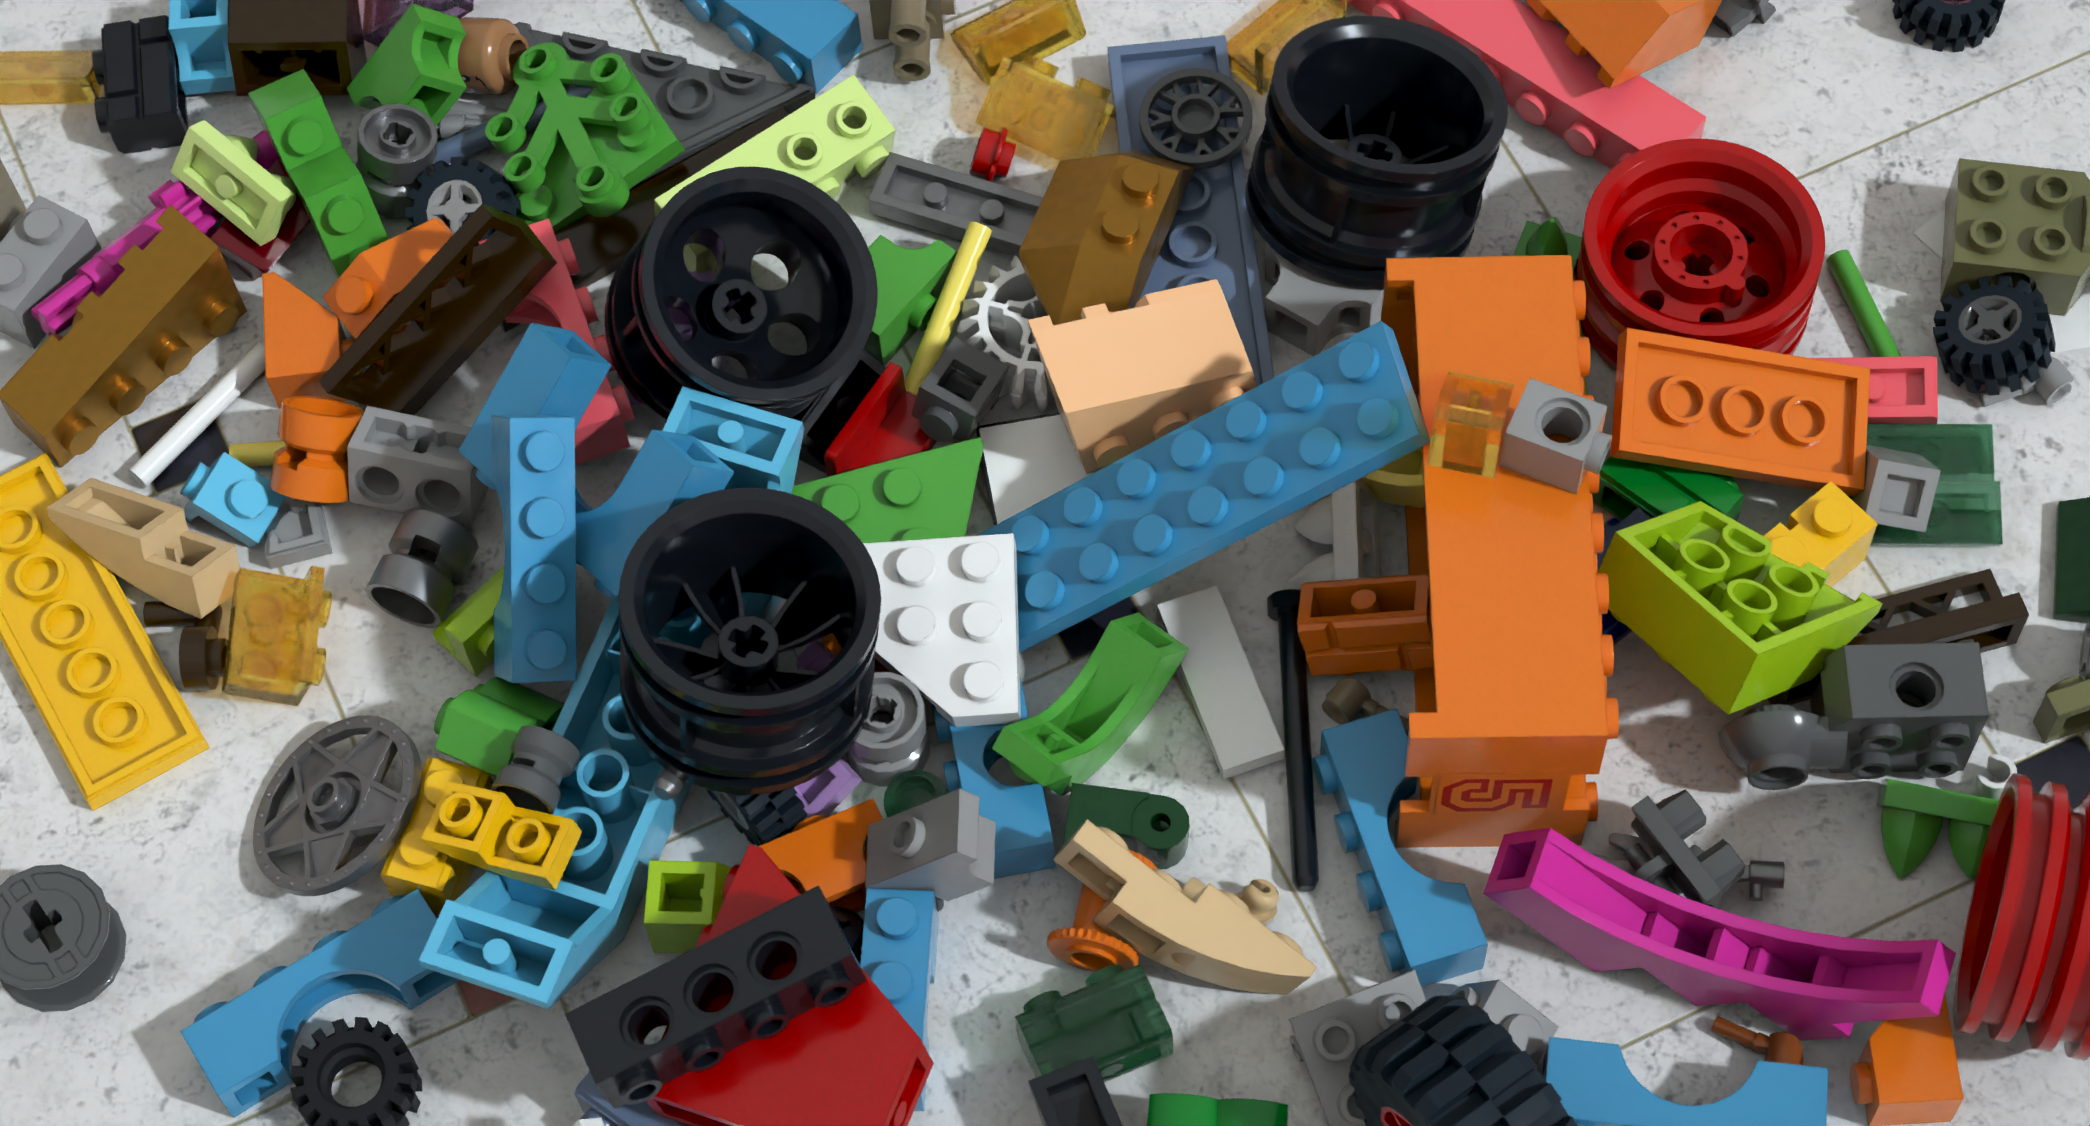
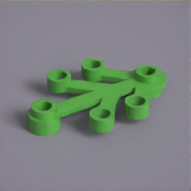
M544 42L531 46L520 55L514 65L513 79L519 88L508 111L497 114L490 119L485 128V135L497 152L509 154L517 151L522 147L527 138L525 126L540 99H543L547 108L526 151L516 153L507 160L503 170L505 177L514 190L519 193H530L538 189L545 180V166L561 136L578 170L575 184L577 198L590 215L600 218L611 216L621 210L628 201L630 194L629 186L615 166L601 162L582 123L618 127L623 133L633 134L647 126L651 118L650 109L636 92L622 93L613 101L568 95L566 88L569 84L596 86L606 95L617 94L624 90L630 83L631 72L618 54H604L592 63L570 60L565 49L556 43ZM634 110V112L625 116L628 112Z

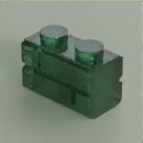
M1140 964L1125 971L1121 965L1104 967L1086 979V987L1065 996H1061V993L1056 990L1039 994L1023 1006L1024 1013L1015 1016L1017 1037L1035 1078L1093 1056L1105 1083L1173 1054L1171 1027L1159 1002L1155 998L1154 991Z

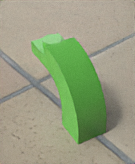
M1140 613L1111 620L1084 668L1067 690L1051 706L1038 715L1004 726L992 749L1010 761V769L1021 779L1033 784L1047 786L1060 796L1071 792L1072 783L1083 784L1108 762L1137 729L1169 684L1189 648Z

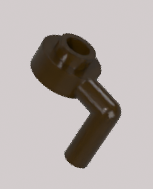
M161 601L145 602L143 617L146 627L194 625L184 627L180 637L179 668L181 680L187 691L215 690L219 677H226L230 669L228 641L226 638H218L223 614L221 605L200 619Z

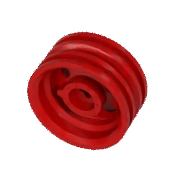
M1698 138L1673 140L1647 147L1622 160L1601 180L1589 201L1585 214L1575 280H1584L1586 312L1585 319L1580 321L1582 331L1585 337L1589 338L1590 345L1594 351L1616 371L1618 337L1626 328L1793 355L1806 329L1825 255L1823 222L1811 195L1802 183L1778 162L1751 148L1722 140ZM1743 234L1749 236L1753 240V242L1751 244H1747ZM1625 253H1627L1632 259L1626 257Z
M2014 773L2006 782L1988 830L1964 929L1954 995L1953 1018L1954 1027L1957 1031L1973 1034L1978 1029L1980 1023L1983 1022L1988 1024V1032L1991 1039L2009 1042L2023 1023L2026 1022L2030 1044L2033 1049L2051 1052L2059 1041H2063L2067 1057L2082 1061L2090 1057V791L2082 798L2075 809L2071 811L2068 792L2064 784L2049 781L2044 784L2040 793L2032 792V781L2029 776Z

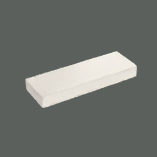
M1212 586L1157 604V616L1163 630L1189 648L1178 668L1223 780L1284 760V746L1218 586Z

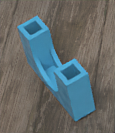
M530 323L458 452L477 468L476 477L489 488L496 490L492 481L491 415L557 414L575 417L576 431L583 414L612 365L573 330ZM652 429L621 484L606 502L592 509L583 500L575 485L576 564L582 565L595 577L593 584L602 594L619 602L620 579L624 564L633 546L645 530L673 507L702 494L724 490L734 471L694 436Z

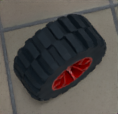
M1441 995L1431 997L1356 1051L1350 1065L1349 1082L1355 1089L1353 1096L1357 1107L1362 1110L1365 1116L1364 1122L1366 1126H1578L1574 1118L1569 1116L1560 1102L1562 1099L1552 1084L1546 1082L1537 1070V1064L1526 1051L1522 1052L1513 1042L1512 1036L1500 1024H1495L1491 1021L1486 1011L1478 1005H1470L1466 998L1460 996Z

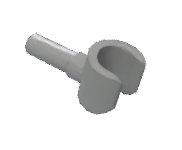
M2051 357L2052 362L2047 369L2038 366L2040 377L2033 383L2023 376L2019 379L2022 388L2020 390L2011 392L2007 383L1999 386L2000 395H1988L1987 390L1979 392V397L1983 407H1987L2036 390L2047 404H2053L2070 393L2072 387L2069 383L2073 381L2074 377L2058 359Z

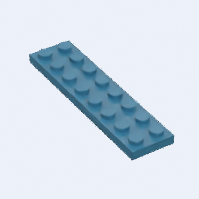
M1379 321L976 535L1014 533L1017 554L1019 653L1430 443L1431 441L1394 331L1384 322Z

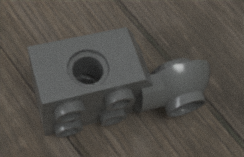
M1979 642L1843 645L1825 656L1823 671L1820 672L1821 680L1812 691L1813 699L1810 700L1811 713L1802 711L1795 706L1782 704L1755 707L1745 712L1744 715L1725 724L1719 731L1718 738L1726 756L1735 765L1747 772L1748 783L1755 788L1763 790H1781L1798 786L1808 779V769H1827L1831 773H1851L1853 777L1859 779L1881 778L1890 772H1918L1923 777L1941 778L1952 775L1957 771H1964L1989 717Z

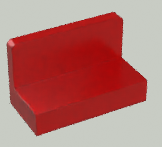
M893 362L889 363L824 455L827 477L928 451L936 444V440L923 432L919 425V420L911 416L917 396L906 391L902 367Z

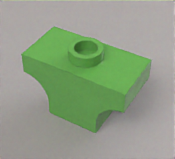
M412 3L346 88L354 105L371 110L386 104H404L416 107L427 114L437 126L467 88L458 69L459 48L467 34L459 18Z
M880 234L868 247L876 271L878 298L876 317L864 350L884 366L917 330L925 331L957 254L955 249L939 239L923 248L907 249L894 244Z

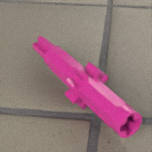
M261 131L253 137V139H257L258 153L255 161L267 170L277 159L278 155L273 149L266 132ZM171 180L167 181L148 196L156 208L94 254L92 259L76 270L75 277L31 309L32 316L40 322L42 330L49 336L51 334L59 335L72 325L73 318L77 312L75 308L91 291L96 295H102L125 270L117 263L134 244L143 251L163 229L156 220L170 204L208 238L216 231L213 225L224 216L181 180H178L176 183Z

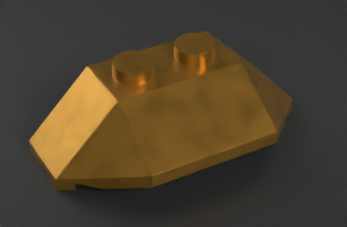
M1136 150L1059 162L1019 250V260L1038 300L1050 316L1053 325L1081 320L1082 308L1105 303L1109 312H1117L1135 307L1190 182L1193 167Z

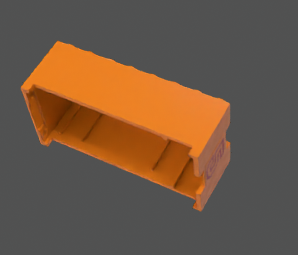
M1571 255L1386 258L1381 321L1394 331L1431 441L1422 446L1425 508L1406 505L1405 516L1408 574L1428 573L1431 647L1434 667L1413 671L1415 713H1409L1408 716L1409 733L1404 765L1405 777H1419L1420 800H1400L1398 819L1395 820L1396 848L1500 846L1504 834L1550 827L1575 844L1582 845L1587 822L1597 821L1596 782H1586L1585 774H1599L1607 739H1617L1619 733L1618 701L1616 697H1607V676H1612L1614 670L1612 635H1602V614H1608L1609 582L1607 573H1597V553H1603L1604 519L1602 513H1593L1592 494L1599 491L1600 472L1595 474L1587 471L1577 494L1500 466L1505 431L1530 378L1594 401L1593 395H1584L1583 377H1589L1590 342L1588 337H1580L1579 320L1585 319L1586 312L1584 280L1573 281ZM1561 434L1547 436L1552 441L1558 443L1573 441Z

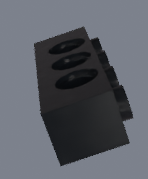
M818 885L565 1015L596 1086L614 1109L624 1104L634 1105L651 1099L661 1090L663 1084L689 1071L700 1072L717 1065L723 1060L726 1052L751 1039L762 1040L778 1034L787 1027L791 1019L816 1006L829 1007L841 1002L850 995L853 987L867 981L830 904ZM786 962H796L795 968L788 976L778 980L769 979L777 966ZM722 994H733L731 1001L726 1007L717 1012H706L713 999ZM659 1026H669L666 1035L660 1041L651 1045H643L646 1036L653 1029Z

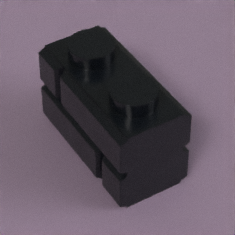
M166 15L139 19L138 23H133L129 20L104 24L103 28H101L102 49L92 51L95 77L99 85H104L105 97L95 98L94 106L97 124L102 134L110 133L118 152L120 151L123 154L149 151L152 146H156L159 149L181 146L188 130L186 95L180 84L177 52L168 30L169 17Z

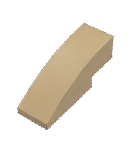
M89 478L46 508L49 519L103 566L137 589L185 613L202 619L244 588L236 546L189 530L182 507Z

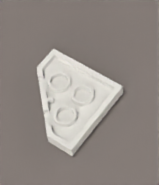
M1014 533L863 543L876 568L881 591L880 620L874 658L890 672L906 677L918 688L920 694L935 706L936 711L955 727L1011 724L1021 721L1017 554Z

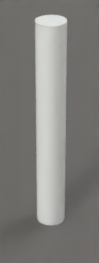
M260 342L255 344L128 470L130 476L144 488L151 484L265 371V346Z

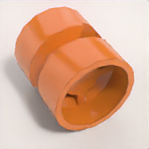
M293 396L283 399L277 435L285 442V447L274 452L270 479L271 489L281 495L310 502L341 503L349 501L347 446L362 418L363 410L352 404L320 397Z

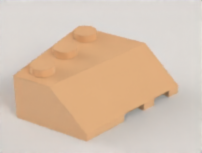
M1217 279L1145 294L1136 303L1134 308L1109 312L1105 303L1085 307L1081 311L1082 319L1053 325L1049 315L1028 320L1058 410L1085 473L1098 468H1104L1257 387L1251 364Z

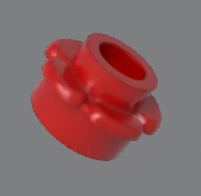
M983 127L969 173L986 178L985 180L990 182L993 181L995 175L1006 178L1016 148L1015 143L1005 140L1008 133L1007 128L1002 127L1001 132H997Z

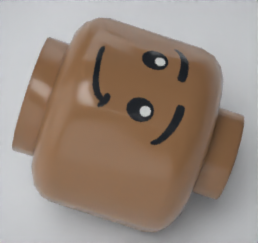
M460 18L459 20L467 33L458 53V69L467 86L463 93L504 95L512 91L517 86L513 79L514 65L520 55L529 48L526 38L507 19Z

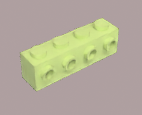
M853 74L655 198L654 218L667 202L686 185L709 173L734 167H764L784 171L810 182L834 199L842 190L841 185L858 174L862 178L869 177L883 168L889 153L892 152L896 130ZM695 243L684 245V262L691 272L704 273L710 268L713 272L718 271L717 260L708 248Z

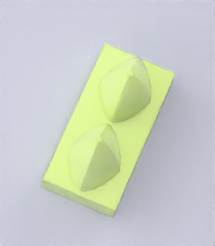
M206 120L190 126L170 172L258 245L262 246L275 239L287 212L293 207L296 200V190L290 178L270 174L255 161L258 153L257 139L236 135H223Z

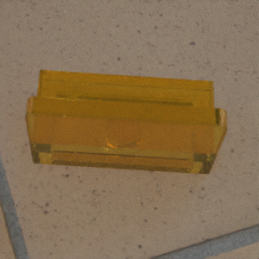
M1347 0L1277 1L1227 42L1230 70L1263 96L1269 91L1275 62L1285 44L1302 30L1312 25L1335 18L1346 17Z

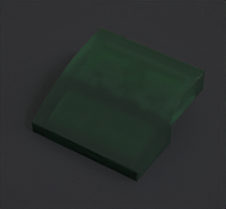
M1867 424L1866 445L1922 455L1941 470L1926 532L1878 524L1871 546H2001L2003 544L2000 481H1994L1992 424Z

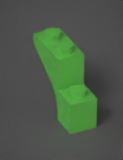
M302 69L248 94L266 135L285 168L335 274L339 278L359 253L388 240L389 237L361 173L341 143L319 91L305 70Z

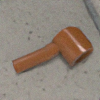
M1720 1016L1716 1017L1712 1025V1032L1746 1046L1754 1052L1765 1054L1764 1061L1796 1065L1803 1064V1047L1800 1040L1793 1034L1774 1032L1767 1036L1760 1032L1751 1031Z

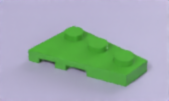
M624 61L631 72L630 83L624 90L617 94L606 95L595 86L586 98L613 101L622 93L636 92L650 109L651 118L644 129L633 134L623 133L618 127L589 123L582 124L601 162L615 166L628 184L629 189H631L684 152L685 148ZM634 110L628 112L625 116L631 114ZM561 136L545 166L546 176L542 185L533 192H518L514 196L521 202L522 213L516 214L517 218L524 220L527 225L549 218L554 233L589 214L575 194L578 170Z

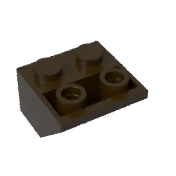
M229 0L228 48L237 96H249V92L302 69L305 70L320 95H349L346 88L367 62L358 0Z

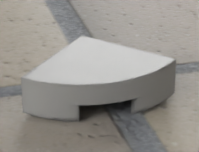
M295 499L288 505L290 510L283 515L274 530L270 531L266 538L265 554L271 569L332 554L322 503Z

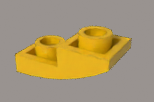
M448 781L421 836V840L426 846L471 865L515 880L556 890L582 834V830L571 818L517 807L505 793Z

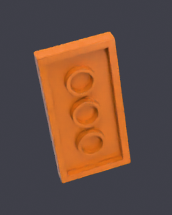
M1626 328L1618 337L1610 457L1818 491L1832 481L1846 495L1855 496L1864 490L1870 368Z

